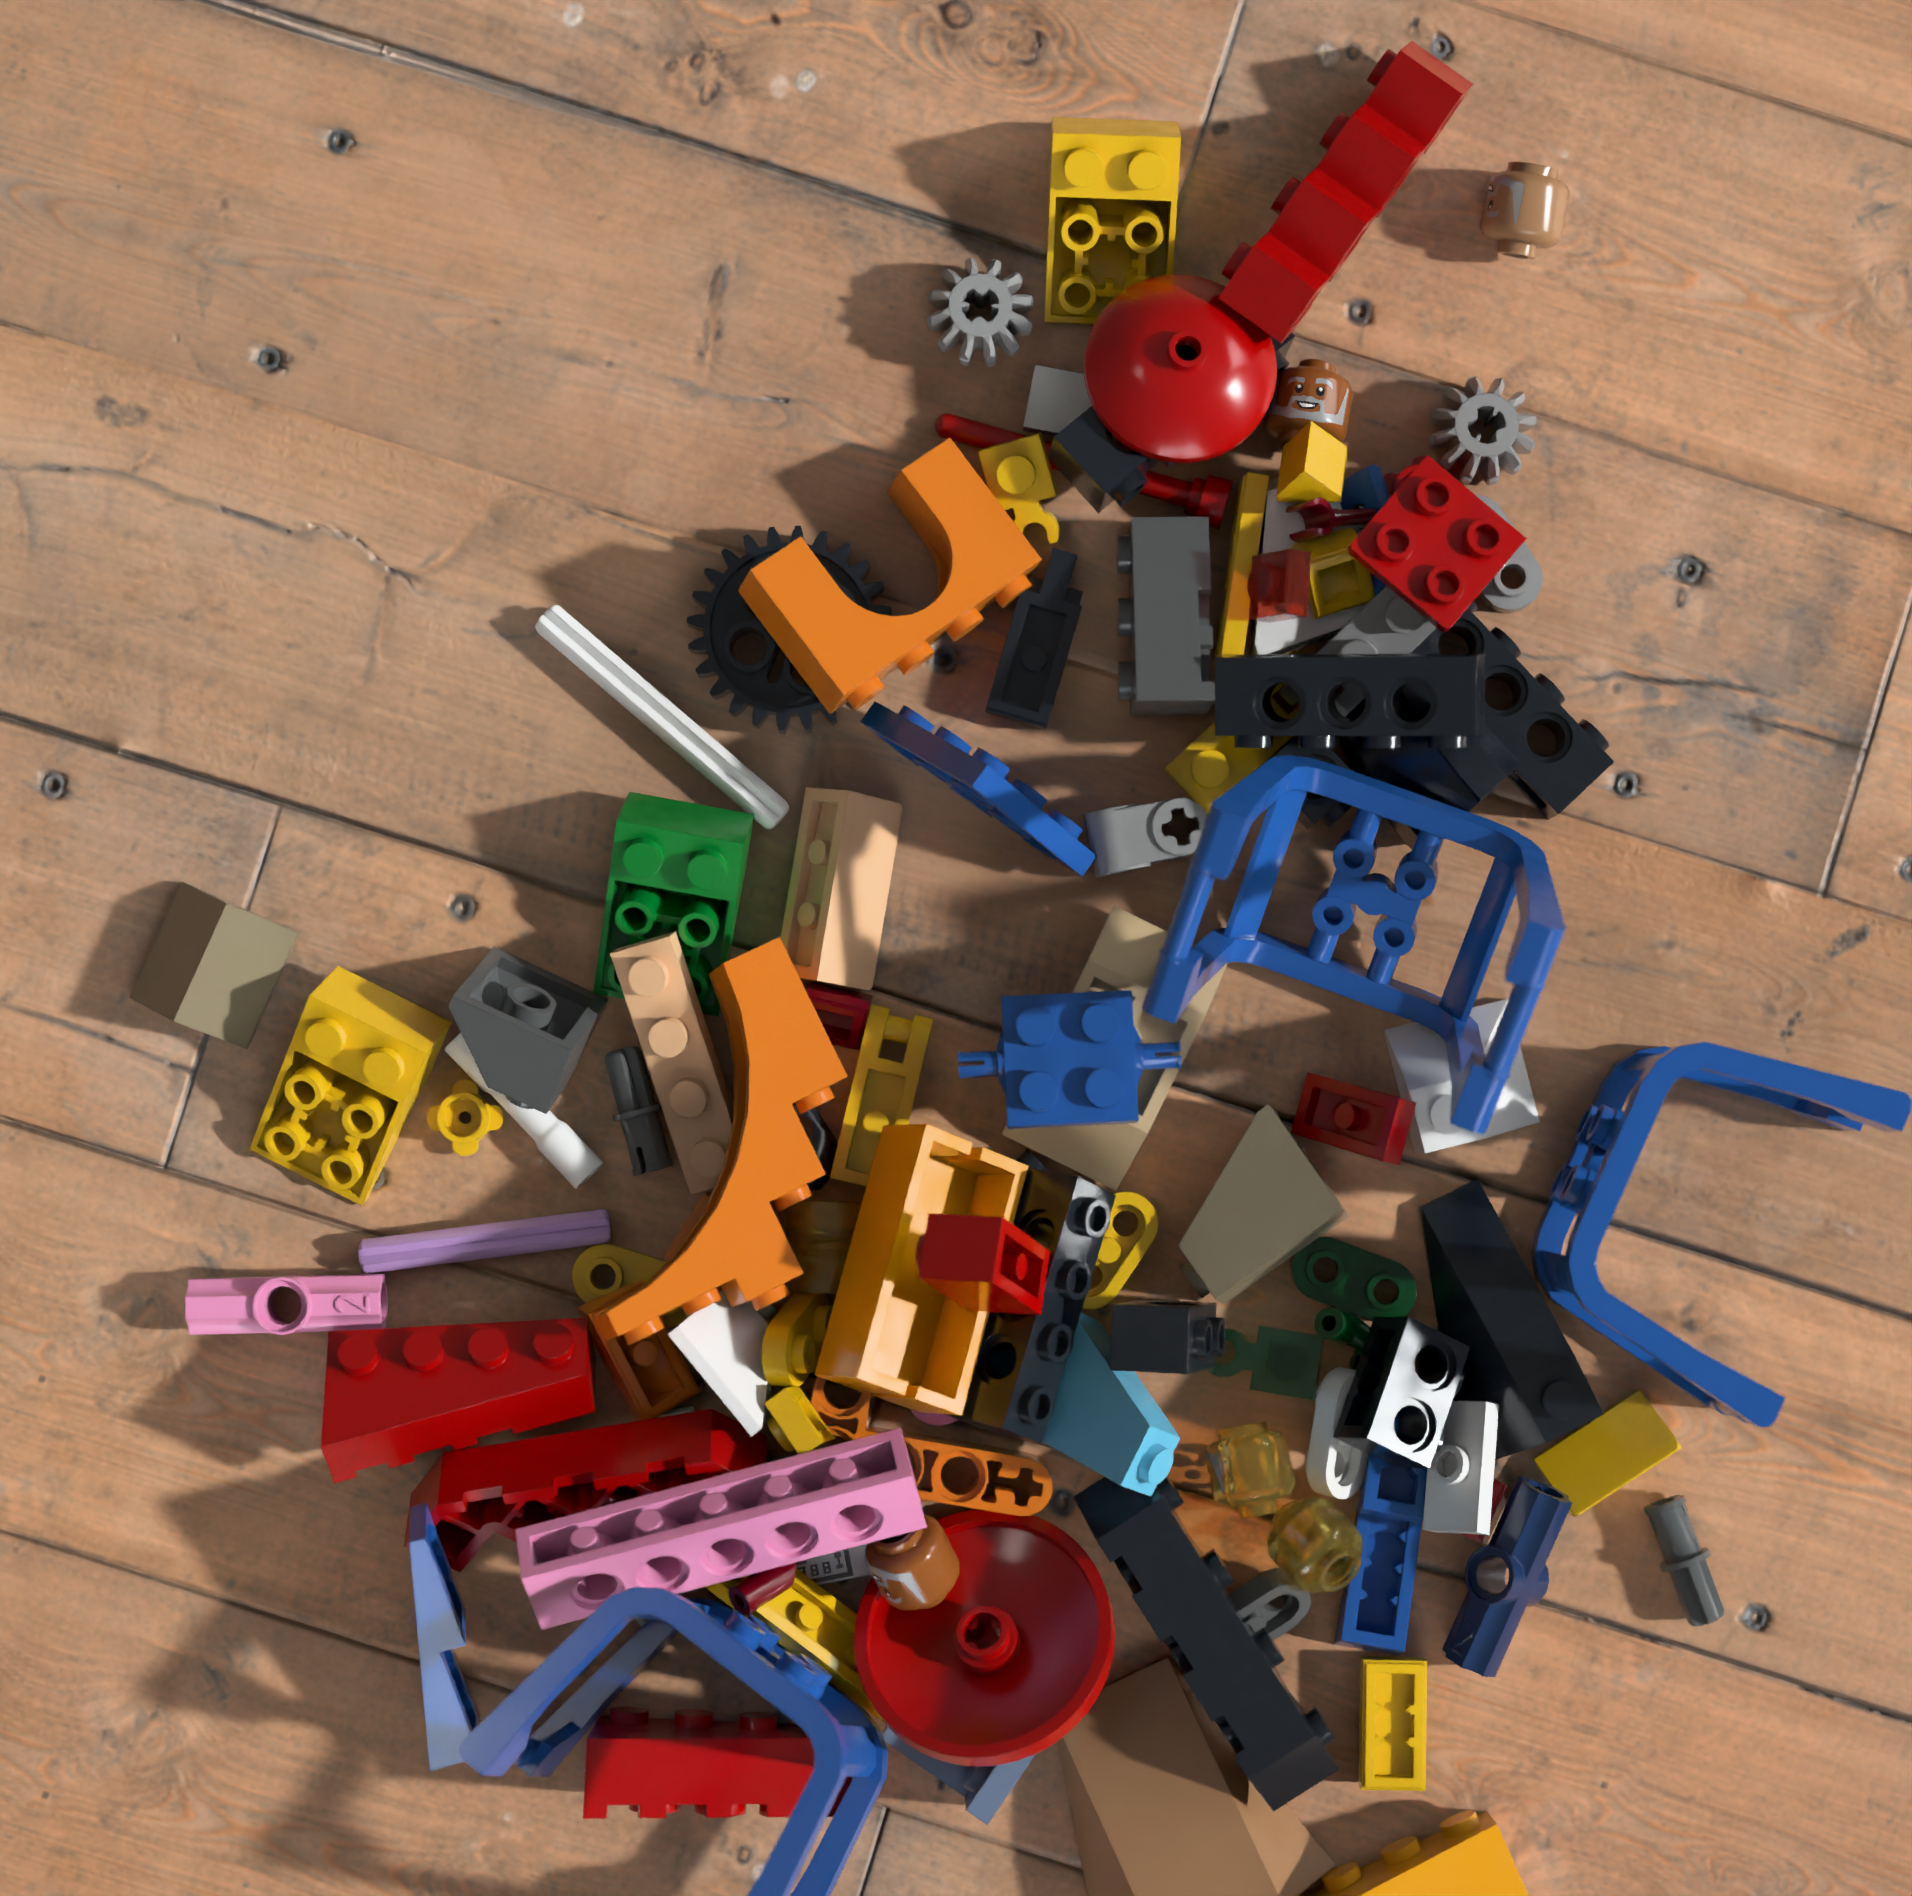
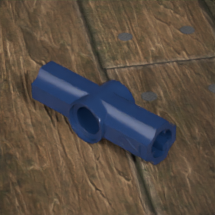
M1518 1477L1488 1546H1482L1474 1551L1467 1561L1465 1584L1468 1592L1442 1648L1446 1653V1658L1461 1668L1468 1669L1481 1676H1496L1526 1607L1533 1606L1541 1601L1547 1592L1549 1572L1546 1562L1571 1508L1572 1502L1568 1499L1569 1496L1553 1486L1546 1485L1533 1478ZM1508 1568V1570H1509V1579H1508V1583H1507V1585H1506V1584H1505V1573H1506V1569Z

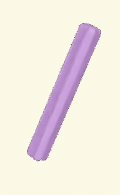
M605 1209L368 1238L359 1242L358 1256L362 1272L368 1274L606 1244L612 1239V1225L609 1212Z

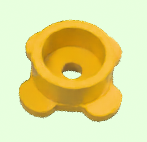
M471 1080L456 1082L453 1085L452 1095L448 1096L441 1105L432 1106L427 1113L429 1127L432 1130L441 1131L447 1139L452 1141L453 1151L460 1156L475 1154L479 1148V1141L489 1131L500 1129L504 1122L503 1110L497 1105H489L479 1095L478 1085ZM465 1111L471 1114V1121L468 1124H463L460 1121V1115Z

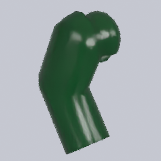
M1333 1307L1322 1309L1315 1318L1314 1327L1316 1332L1324 1339L1355 1348L1350 1358L1349 1366L1351 1369L1356 1370L1371 1327L1355 1314Z

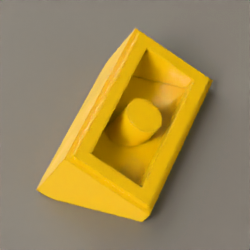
M1636 1390L1604 1411L1603 1415L1587 1422L1532 1458L1548 1485L1569 1496L1568 1499L1572 1502L1568 1514L1577 1517L1681 1449V1445L1641 1390Z

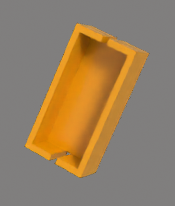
M928 1124L883 1125L814 1375L861 1392H871L872 1396L916 1412L962 1416L990 1312L968 1311L918 1278L919 1270L916 1265L917 1242L926 1231L928 1213L1004 1217L1013 1224L1028 1165L984 1147H972V1142Z

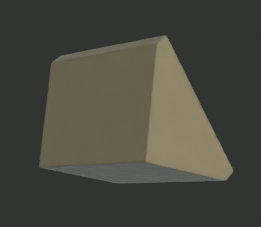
M181 882L129 998L176 1023L248 1049L300 933L190 884Z

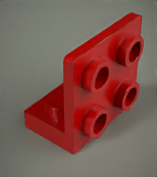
M1427 455L1348 547V553L1439 631L1447 632L1527 538Z

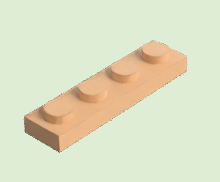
M676 931L616 948L610 955L690 1194H695L713 1189L722 1171L733 1123V1102Z

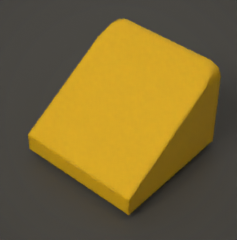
M1343 528L1330 534L1292 545L1294 560L1314 619L1368 603L1375 596L1370 571L1348 553L1349 545L1358 536L1353 528Z

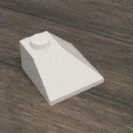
M1508 999L1472 1007L1469 1016L1478 1024L1485 1055L1488 1053ZM1416 1022L1384 1029L1400 1097L1416 1102L1409 1128L1415 1153H1429L1489 1138L1540 1122L1521 1047L1518 1049L1510 1070V1077L1505 1082L1487 1131L1479 1134L1450 1124L1452 1085L1446 1042L1441 1036L1428 1027Z
M723 1290L719 1292L722 1297L721 1300L693 1313L672 1330L668 1336L752 1437L763 1427L769 1417V1410L764 1403L771 1397L772 1385L767 1382L763 1372L762 1342L765 1330L772 1321L769 1317L777 1312V1309L772 1303L755 1311L751 1301L731 1307Z

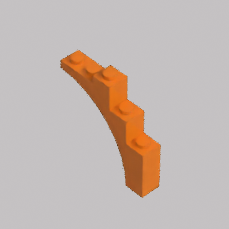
M780 937L722 963L709 973L726 1020L734 1065L733 1123L723 1168L702 1216L673 1257L637 1291L594 1317L604 1341L623 1334L628 1345H631L664 1328L659 1318L660 1315L681 1305L686 1316L721 1300L722 1297L717 1289L720 1285L731 1307L751 1301L755 1311L791 1294L785 1282L803 1274L800 1264L769 1202L773 1201L777 1212L813 1195L807 1183L826 1173L792 1104H795L801 1115L835 1098L830 1086L848 1076Z

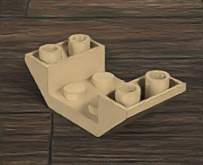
M1113 906L1072 993L1132 990L1133 1023L1141 1039V1044L1180 1041V1054L1155 1056H1181L1182 1065L1207 1014L1228 963L1194 995L1175 1024L1151 1016L1143 1011L1142 1005L1167 931ZM1179 1069L1142 1070L1137 1086L1138 1123L1007 1129L1006 1124L1002 1135L1117 1191L1148 1135Z

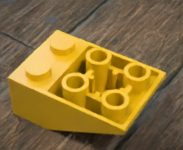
M1052 117L1044 322L1095 324L1104 308L1118 294L1130 286L1153 277L1173 275L1181 134L1178 121Z
M337 966L308 997L249 1150L363 1206L432 1072L452 1022Z

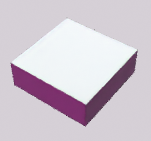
M1035 365L1023 431L1041 432L1043 435L1054 437L1091 407L1092 404L1086 390L1084 374Z

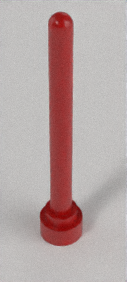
M950 413L940 415L935 421V430L940 437L945 439L951 438L953 441L980 449L1027 436ZM1044 440L1046 451L1049 455L1052 442ZM1049 459L1051 468L1060 471ZM1149 471L1144 475L1148 479V483L1138 494L1186 507L1184 514L1195 517H1209V527L1217 530L1220 529L1233 481L1210 474L1207 480L1195 477L1193 483Z

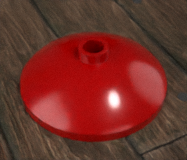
M1174 274L1153 277L1138 282L1118 294L1104 308L1095 321L1084 356V379L1088 397L1093 409L1105 427L1118 440L1134 451L1157 460L1175 463H1190L1212 459L1241 444L1253 433L1265 416L1274 394L1277 378V362L1273 342L1268 333L1218 299L1225 286L1209 279L1191 275ZM1180 345L1191 346L1196 351L1197 358L1191 361L1183 360L1177 355L1175 348Z

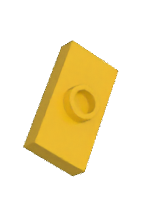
M1360 1656L1359 1787L1361 1790L1426 1791L1427 1660L1425 1657Z

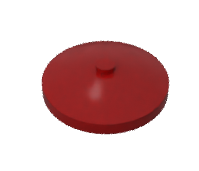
M980 1509L954 1513L937 1519L959 1559V1576L953 1588L947 1593L942 1602L932 1608L900 1610L887 1603L872 1577L865 1589L856 1617L854 1631L856 1667L866 1695L880 1718L895 1735L915 1750L931 1758L963 1766L983 1767L1011 1763L1032 1756L1063 1738L1084 1718L1097 1700L1105 1685L1114 1655L1115 1620L1112 1604L1105 1584L1089 1555L1071 1536L1052 1523L1034 1515L1015 1516Z

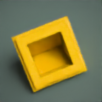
M1310 421L1283 446L1276 492L1277 502H1304L1318 497L1324 498L1327 502H1341L1347 461V446Z

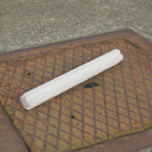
M554 604L541 615L535 628L544 639L745 812L754 814V819L765 829L771 830L784 818L789 810V805L785 799L562 607Z

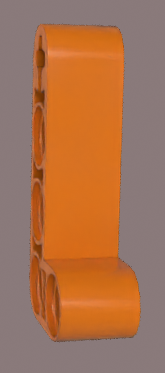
M817 1376L813 1387L811 1404L832 1435L842 1437L848 1442L892 1430L867 1425L872 1397L871 1392H862L859 1399L850 1405H839L834 1403L826 1393L825 1383L827 1379ZM902 1431L907 1450L915 1460L913 1473L920 1500L1015 1516H1031L1040 1512L1049 1503L1053 1492L1051 1474L1047 1465L1036 1455L1024 1451ZM963 1456L976 1464L978 1476L972 1486L963 1490H956L949 1487L943 1481L941 1470L949 1459ZM987 1461L1000 1462L997 1467V1476L1017 1478L1020 1468L1031 1469L1033 1481L1041 1483L1040 1489L1029 1490L1026 1499L1019 1500L1015 1498L1012 1486L994 1482L995 1496L983 1495L989 1481Z

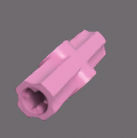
M291 1274L271 1277L191 1278L188 1280L187 1294L185 1296V1320L188 1324L189 1335L253 1333L285 1335L294 1332L386 1328L388 1314V1289L386 1287L385 1274L312 1276ZM283 1286L290 1287L296 1291L301 1299V1313L293 1322L284 1321L274 1311V1296Z

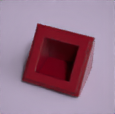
M811 981L807 988V994L831 1043L837 1046L860 1050L873 995Z

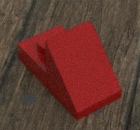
M1307 1072L1291 1133L1383 1162L1400 1165L1416 1102Z

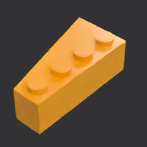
M1466 1810L1445 1819L1439 1825L1441 1832L1419 1842L1416 1836H1409L1390 1843L1380 1851L1383 1858L1359 1868L1356 1862H1351L1330 1870L1322 1876V1885L1298 1896L1529 1895L1495 1820L1488 1811L1477 1815L1475 1810Z

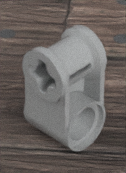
M1174 798L1139 805L1138 803L1083 814L1089 848L1097 856L1092 863L1095 877L1150 867L1152 863L1183 858L1194 854L1207 818L1205 810L1197 802L1187 798ZM1182 811L1185 820H1196L1198 830H1194L1188 835L1187 845L1178 846L1174 836H1164L1162 833V826H1166L1171 822V812Z

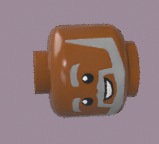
M1304 359L1299 362V366L1289 367L1279 372L1276 378L1274 394L1265 417V428L1270 437L1277 441V448L1282 451L1283 446L1310 421L1342 443L1346 436L1354 397L1351 385L1342 376L1336 374L1334 365L1319 359Z
M924 1514L927 1528L867 1543L865 1548V1564L881 1594L889 1605L900 1610L929 1609L938 1605L953 1588L959 1576V1559L938 1521Z

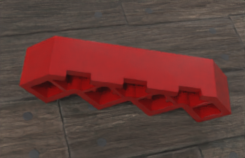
M1413 41L1404 46L1398 54L1391 49H1388L1383 54L1367 79L1375 88L1366 102L1350 118L1342 112L1338 114L1319 142V145L1328 151L1318 166L1301 182L1293 176L1289 179L1270 208L1279 214L1270 230L1252 247L1243 241L1221 272L1230 281L1218 299L1281 343L1297 328L1310 310L1320 291L1334 278L1354 251L1370 224L1376 217H1379L1405 182L1422 154L1425 155L1473 86V83Z
M714 1409L444 1452L411 1493L404 1547L410 1549V1507L427 1503L451 1569L461 1573L493 1532L517 1543L515 1529L765 1464L767 1436L757 1432L751 1437L740 1422Z

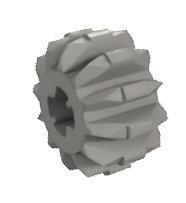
M971 257L965 260V278L962 279L955 271L947 268L942 272V281L949 291L932 289L929 292L928 302L939 309V311L927 317L928 329L934 331L946 330L938 340V348L943 353L952 350L959 343L962 345L959 354V363L961 365L968 366L972 361L974 350L982 351L983 362L986 367L995 366V347L997 345L1006 354L1015 356L1019 351V345L1012 334L1028 336L1031 333L1032 322L1021 314L1033 309V297L1027 294H1015L1023 282V277L1018 272L1010 274L1002 281L999 280L1001 274L1000 260L992 259L988 265L987 274H978L976 260ZM974 303L980 309L988 304L992 305L991 321L987 322L979 316L971 322L969 320V305Z
M1476 376L1469 377L1465 382V395L1458 389L1449 387L1442 395L1447 408H1434L1429 416V421L1443 430L1430 435L1428 446L1434 449L1448 447L1449 452L1444 455L1439 465L1448 470L1456 461L1463 464L1464 466L1460 473L1461 483L1469 484L1474 478L1477 468H1480L1482 478L1488 486L1497 483L1500 468L1511 475H1515L1522 468L1517 454H1530L1535 447L1536 442L1522 432L1534 427L1537 423L1536 416L1530 413H1516V410L1526 399L1523 392L1518 391L1514 393L1508 401L1501 397L1505 387V382L1502 378H1495L1487 393H1484L1482 383ZM1477 419L1485 420L1483 428H1486L1489 424L1494 428L1495 433L1487 443L1479 442L1481 434H1478L1474 439L1469 432V429Z

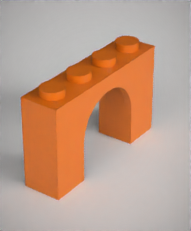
M948 438L901 469L887 491V494L926 544L933 557L937 571V589L932 604L918 612L902 616L881 615L862 608L843 593L801 536L752 568L738 590L829 714L849 702L854 710L860 708L885 688L881 679L897 668H899L904 676L914 671L935 653L930 645L946 634L949 635L953 642L960 639L983 621L984 618L979 612L985 607L997 601L1001 608H1004L1017 600L1019 594L1032 587L1027 577L1042 560L951 438Z

